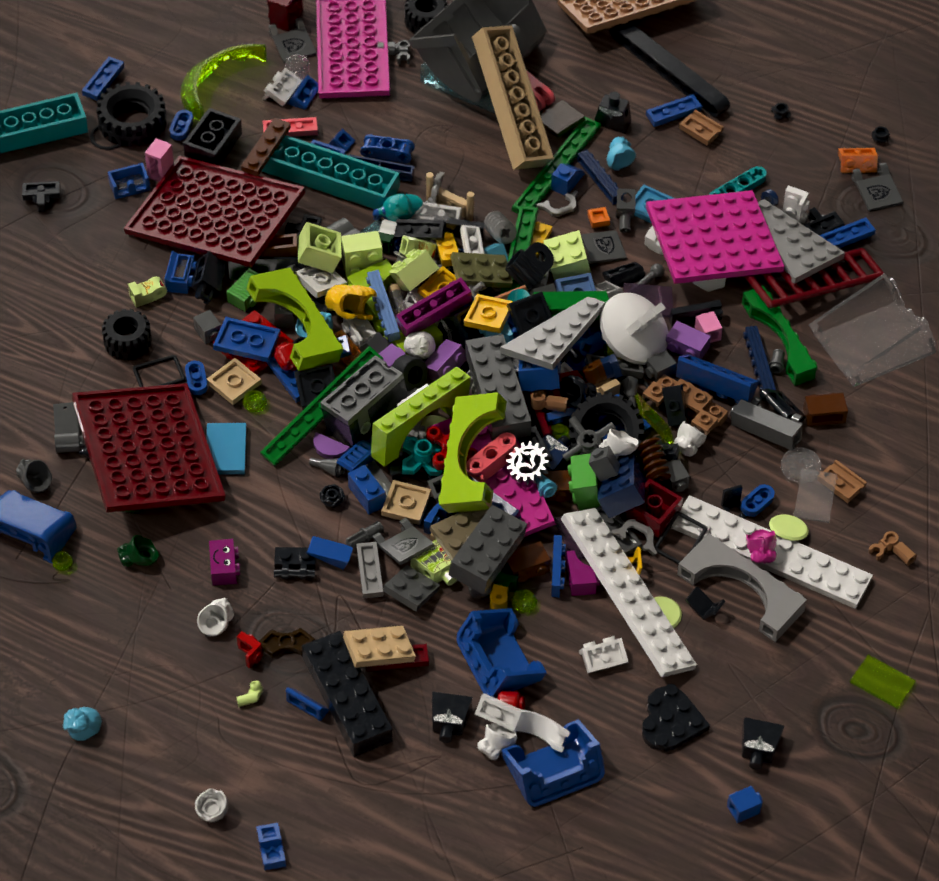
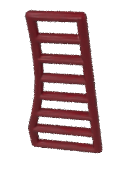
M864 248L845 252L844 259H842L846 260L859 278L851 279L840 264L836 262L831 266L844 282L835 283L825 269H822L817 273L828 286L820 288L814 279L809 276L804 280L812 290L804 292L798 283L794 284L791 282L792 278L789 273H786L785 270L779 272L796 293L791 296L785 293L771 273L762 274V276L780 297L775 300L768 296L753 275L744 277L768 308H775L885 278V273ZM861 256L873 270L874 274L867 275L853 257Z

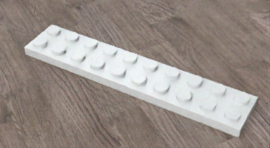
M690 495L680 510L681 513L707 526V532L703 538L709 533L750 560L751 553L747 547L746 535H750L760 529L771 532L769 529ZM680 516L676 518L671 527L695 539H698L703 528ZM777 535L776 547L774 549L777 553L775 561L771 563L754 562L756 566L854 609L857 608L873 577L872 574L799 542L786 540Z
M592 508L563 514L561 517L562 522L660 676L666 677L694 670L697 666L696 662L641 577L637 574V571L615 537L611 535L610 529L597 509Z

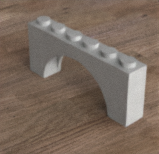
M709 533L678 565L677 575L693 586L705 578L714 576L734 578L750 586L759 595L765 607V614L760 621L759 631L774 642L805 611L807 599L802 594L793 591L784 582L777 580L768 571L762 570L753 561L746 559L734 548L728 547L719 538Z

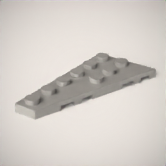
M586 297L501 346L500 353L553 370L600 315L605 302L596 298Z

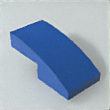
M278 823L256 826L264 870L286 867Z

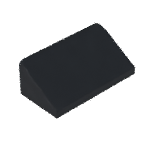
M637 262L602 273L606 281L620 288L639 282L645 277L643 266Z

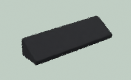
M259 257L252 267L228 261L230 280H239L249 268L259 274L285 269L293 264L300 269L304 268L303 264L298 263V257Z

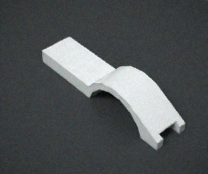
M485 693L482 694L475 715L509 730L526 732L540 737L552 749L561 753L564 750L562 746L564 739L570 735L568 730L546 716L521 710Z

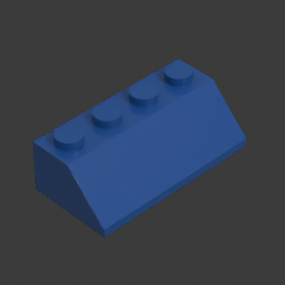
M689 354L679 356L677 378L698 385V389L709 392V390L717 392L716 396L724 399H727V397L733 398L737 404L741 399L749 403L753 399L759 383L758 380Z

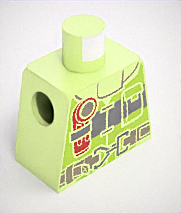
M434 540L433 548L411 559V567L436 583L444 580L450 586L457 581L449 576L451 560L438 541Z

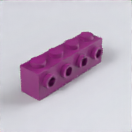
M462 277L398 313L396 315L397 325L405 337L410 333L422 331L472 302L471 290Z

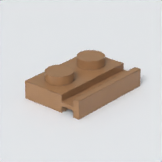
M694 110L692 115L687 116L679 124L680 130L707 146L718 137L719 133L723 132L724 128L697 110Z
M837 460L828 466L817 478L819 483L846 503H849L867 484L865 480Z

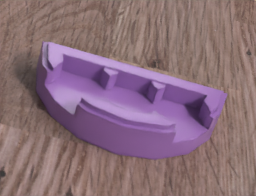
M317 432L313 437L316 452L323 458L333 459V457H339L350 449L349 446Z

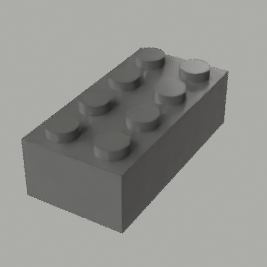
M491 505L452 559L449 576L485 594L524 539L527 523Z

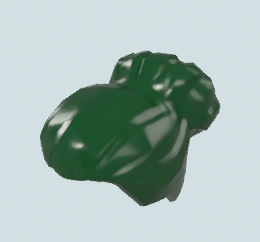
M134 535L129 543H124L117 548L120 562L126 567L133 564L140 566L152 565L159 558V552L153 542L141 535Z

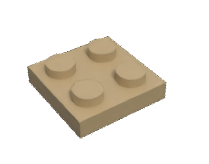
M236 358L207 378V384L232 405L262 384L261 378Z
M393 480L383 505L381 516L397 520L407 518L410 523L420 525L431 496V489Z

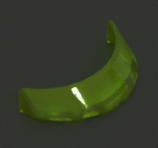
M243 44L232 46L198 62L186 74L181 85V100L185 110L192 112L193 118L200 121L204 115V109L198 98L197 86L226 59L243 61L249 57H254L265 62L267 60L266 45Z

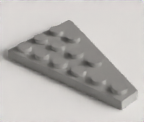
M765 199L758 202L784 264V270L790 274L792 283L795 284L844 259L845 252L837 246L831 244Z

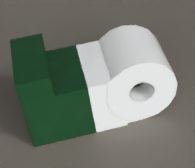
M383 219L379 229L381 243L388 244L387 248L382 247V253L390 254L396 241L394 234L396 233L397 223L395 221Z

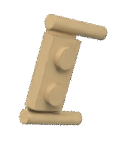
M432 172L426 174L427 202H430L434 183V174ZM439 189L436 204L461 207V217L466 218L468 221L474 220L473 192H468L467 200H465L463 197H459L448 190Z

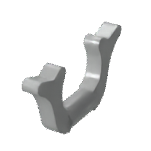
M444 172L437 173L430 203L436 204L437 202L436 197L440 185H442Z
M575 190L571 194H565V199L570 202L568 206L555 209L550 206L549 200H546L544 203H537L536 208L548 212L553 217H560L561 215L574 212L576 210L575 199L578 196V191Z
M635 519L627 520L621 528L610 532L611 535L619 536L621 540H624L627 528H634L644 533L647 538L642 550L648 551L653 556L657 554L653 545V530Z

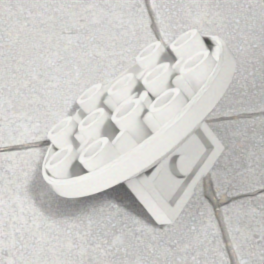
M619 293L605 303L600 313L602 338L617 357L634 364H646L647 359L665 351L667 348L666 336L668 328L661 314L666 308L662 302L655 306L646 298L634 293Z

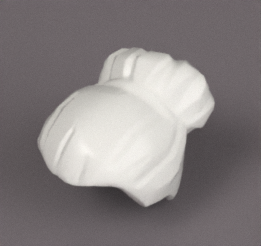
M426 331L410 333L404 341L406 353L422 360L429 358L436 349L434 337Z
M684 421L678 429L674 444L678 443L680 452L685 456H693L698 451L697 448L705 442L707 435L700 432L695 426L692 427L690 424H686Z
M611 428L607 439H604L599 447L610 446L618 459L621 455L625 456L634 452L638 447L639 441L629 436L625 431Z
M216 599L199 612L197 624L203 634L217 636L225 631L229 621L234 617L233 608L228 599Z
M496 723L487 724L485 738L478 742V749L490 760H496L500 752H502L501 749L514 745L517 740L516 731L509 730Z

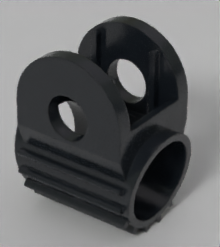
M536 242L524 251L522 249L517 251L507 263L505 270L520 286L525 285L528 291L547 277L545 274L553 266L554 257L551 250L545 244ZM536 253H541L543 255V262L539 261V259L536 257Z

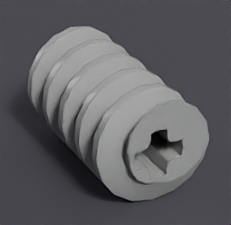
M493 211L485 217V229L496 241L501 244H508L515 239L517 234L515 225L501 212Z

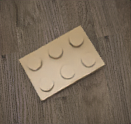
M403 626L344 631L343 639L355 668L414 662L416 655Z

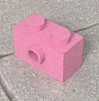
M155 139L146 150V167L150 179L159 182L174 163L172 144Z

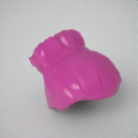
M760 529L750 535H746L747 547L753 562L771 563L775 561L777 553L774 549L777 537L774 531L769 532Z

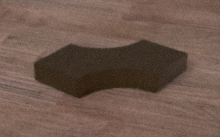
M298 628L290 633H280L271 629L259 642L262 643V650L273 658L283 652H293L303 656L302 645L316 639L302 628Z

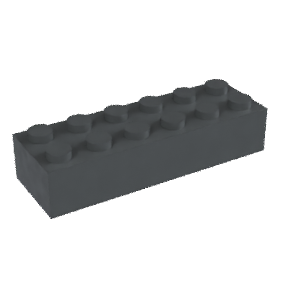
M503 334L465 340L466 359L477 395L498 392L507 401L505 418L487 426L492 441L500 434L506 432L514 434L516 439L531 436V418L510 356L500 353V347L506 344Z

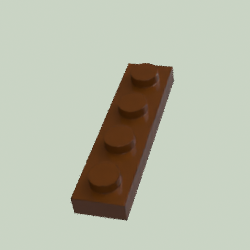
M274 118L241 165V171L258 176L290 130L291 123Z

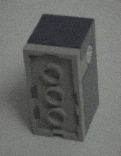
M376 355L320 402L327 433L350 448L362 439L365 441L372 437L373 423L395 409L401 400L408 397L403 373L393 366L388 368L387 363Z

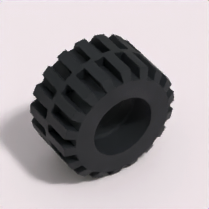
M406 0V27L409 28V31L416 34L448 6L447 1Z
M122 309L120 312L117 310L113 315H108V319L104 320V325H102L104 346L112 357L116 356V359L119 360L121 358H124V360L132 358L133 360L137 356H143V352L147 353L152 344L150 322L145 314L142 315L140 311L134 312V309ZM132 333L131 335L123 336V334Z

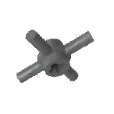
M575 416L570 418L569 422L579 436L577 438V445L562 455L564 460L567 462L571 459L570 456H576L580 452L590 454L596 448H599L601 438L606 436L611 428L616 429L614 424L611 422L595 432L593 430H585Z

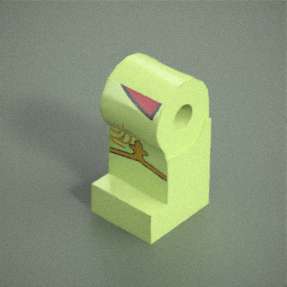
M403 235L399 252L406 256L413 249L427 250L432 259H434L437 244Z
M152 277L148 281L136 284V282L128 284L129 295L136 308L156 301L167 293V289L160 277Z

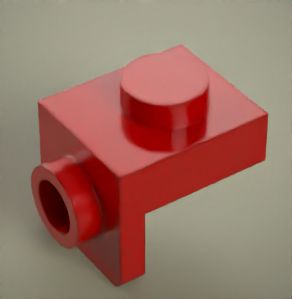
M241 631L237 636V645L240 650L247 653L245 656L246 666L251 668L263 656L262 643L253 635H247Z

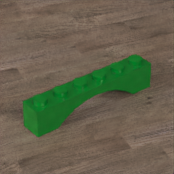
M761 286L768 294V296L773 300L771 293L767 292L764 286ZM754 289L743 292L742 306L749 317L768 326L781 339L787 353L786 374L793 385L796 386L815 379L816 370L818 369L817 363L809 356L806 346L802 345L798 334L792 330L790 322L783 316L781 308H768Z

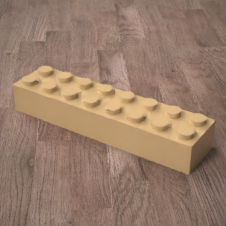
M483 27L472 36L513 170L543 167L554 157L513 27Z

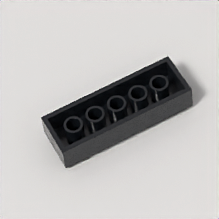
M341 631L302 645L303 660L353 757L393 742L392 727L360 667L355 668Z

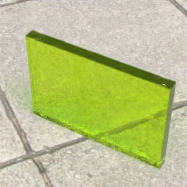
M639 394L635 395L640 415L667 443L674 444L668 424Z
M869 654L850 680V683L897 709L916 682V680Z

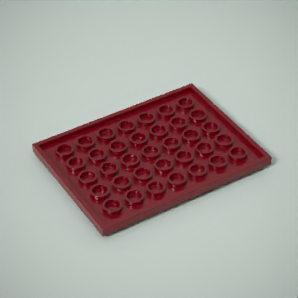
M179 156L123 229L125 234L203 255L210 251L218 259L252 267L306 192L303 186L259 175L255 176L243 171Z
M187 383L72 393V401L106 513L225 501L226 495Z

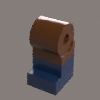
M614 354L593 361L582 368L587 383L597 384L612 377L619 378L623 376Z

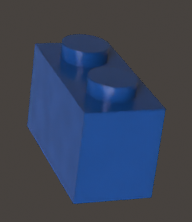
M366 465L349 472L348 487L366 512L371 514L383 508L386 492Z

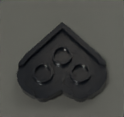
M668 684L667 686L657 688L648 696L647 712L649 716L642 723V737L651 749H654V747L665 749V752L674 750L710 729V724L687 695L678 689L676 685Z

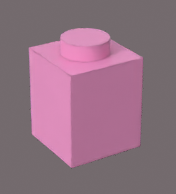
M714 311L696 316L695 329L710 335V343L721 340L723 328Z

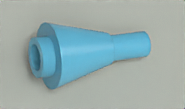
M542 474L543 479L537 478L536 485L540 497L548 498L555 494L557 484Z

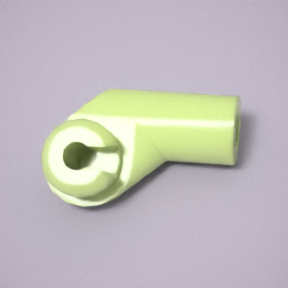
M255 680L250 683L251 688L248 694L236 697L239 707L258 701L263 692V687L259 681Z

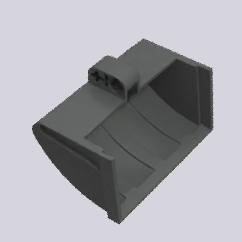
M453 0L408 41L412 49H417L429 69L446 86L459 95L478 102L489 90L472 36L483 27L512 26L522 59L524 60L542 43L547 30L532 0Z

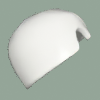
M208 789L201 793L195 801V811L202 820L207 822H216L222 819L228 810L227 798L221 790Z

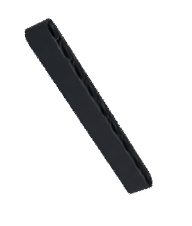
M629 21L625 24H618L609 28V33L616 42L684 95L690 96L694 94L702 105V109L711 116L717 117L730 108V101L724 94Z

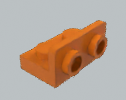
M875 148L838 149L841 173H853V169H860L861 173L877 172L878 155Z

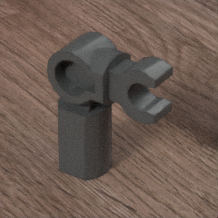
M401 40L398 44L387 42L388 55L398 53V65L402 60H406L407 64H410L411 47L409 41ZM378 42V48H384V42Z

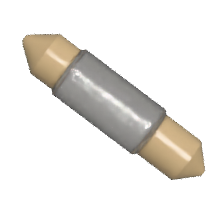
M391 283L387 291L396 319V315L402 310L407 309L400 287L395 283Z

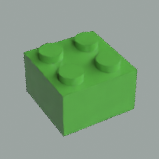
M591 453L570 456L571 464L568 465L569 477H571L569 489L570 493H572L573 502L578 505L579 511L601 506L598 502V478L589 465Z

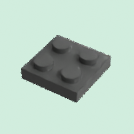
M406 565L384 585L383 591L414 611H417L439 591L440 584Z

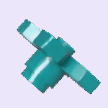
M407 436L403 442V451L410 456L403 459L402 474L414 475L423 467L430 476H441L442 470H436L432 465L433 456L442 451L439 444H431L426 439L418 440L416 437Z

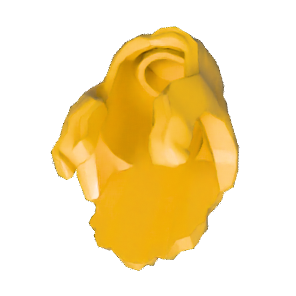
M346 284L335 285L327 291L325 305L328 310L335 311L337 315L345 319L373 320L374 315L365 314L364 309L371 296L377 297V294L370 287L360 285L349 286ZM344 310H351L354 314L345 312Z

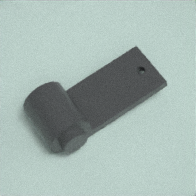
M73 402L53 404L56 454L81 451L80 447H84L83 435L79 436L78 417Z

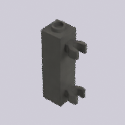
M756 396L753 397L750 403L741 399L737 405L732 407L730 411L731 424L735 427L789 450H793L802 439L803 423L800 422L803 418L802 415L795 413L791 420L762 408L759 405L762 399Z

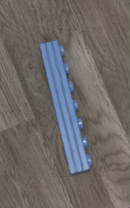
M379 270L367 272L366 282L370 284L369 287L374 289L377 297L372 296V300L376 302L375 309L379 311L378 317L379 320H382L381 326L382 329H385V338L387 337L389 342L400 339V331Z

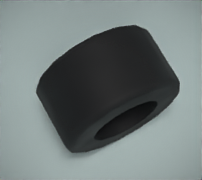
M402 355L394 361L392 366L403 373L406 391H410L415 387L419 389L424 385L428 370L422 359L410 355Z

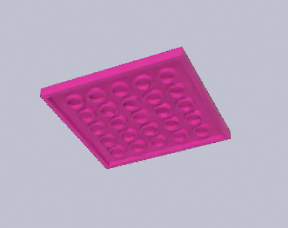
M753 190L646 202L648 215L674 284L784 271V264Z

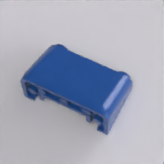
M6 491L0 496V533L2 532L31 544L33 551L37 552L40 550L43 552L44 561L53 563L77 528L74 516L70 512H63L21 495L18 491Z
M512 608L471 611L457 633V644L483 694L485 693L494 698H497L501 691H516L537 683L547 673L541 662L532 661L529 664L513 634L519 622Z
M579 719L563 727L570 732V735L564 739L562 745L564 750L562 753L552 749L551 746L527 755L524 754L523 749L518 745L501 749L508 769L524 799L530 806L542 805L597 783L603 778L605 768L600 743Z

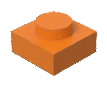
M606 207L588 210L587 215L592 228L610 225V218Z

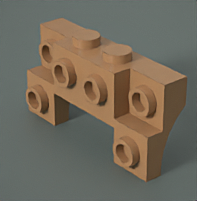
M663 374L657 382L653 381L642 394L643 399L647 397L659 407L664 402L662 388L683 385L688 418L692 419L691 426L705 431V435H708L715 427L721 426L728 417V410L712 402L713 397L709 393L698 389L692 383L686 382L681 378L677 382Z

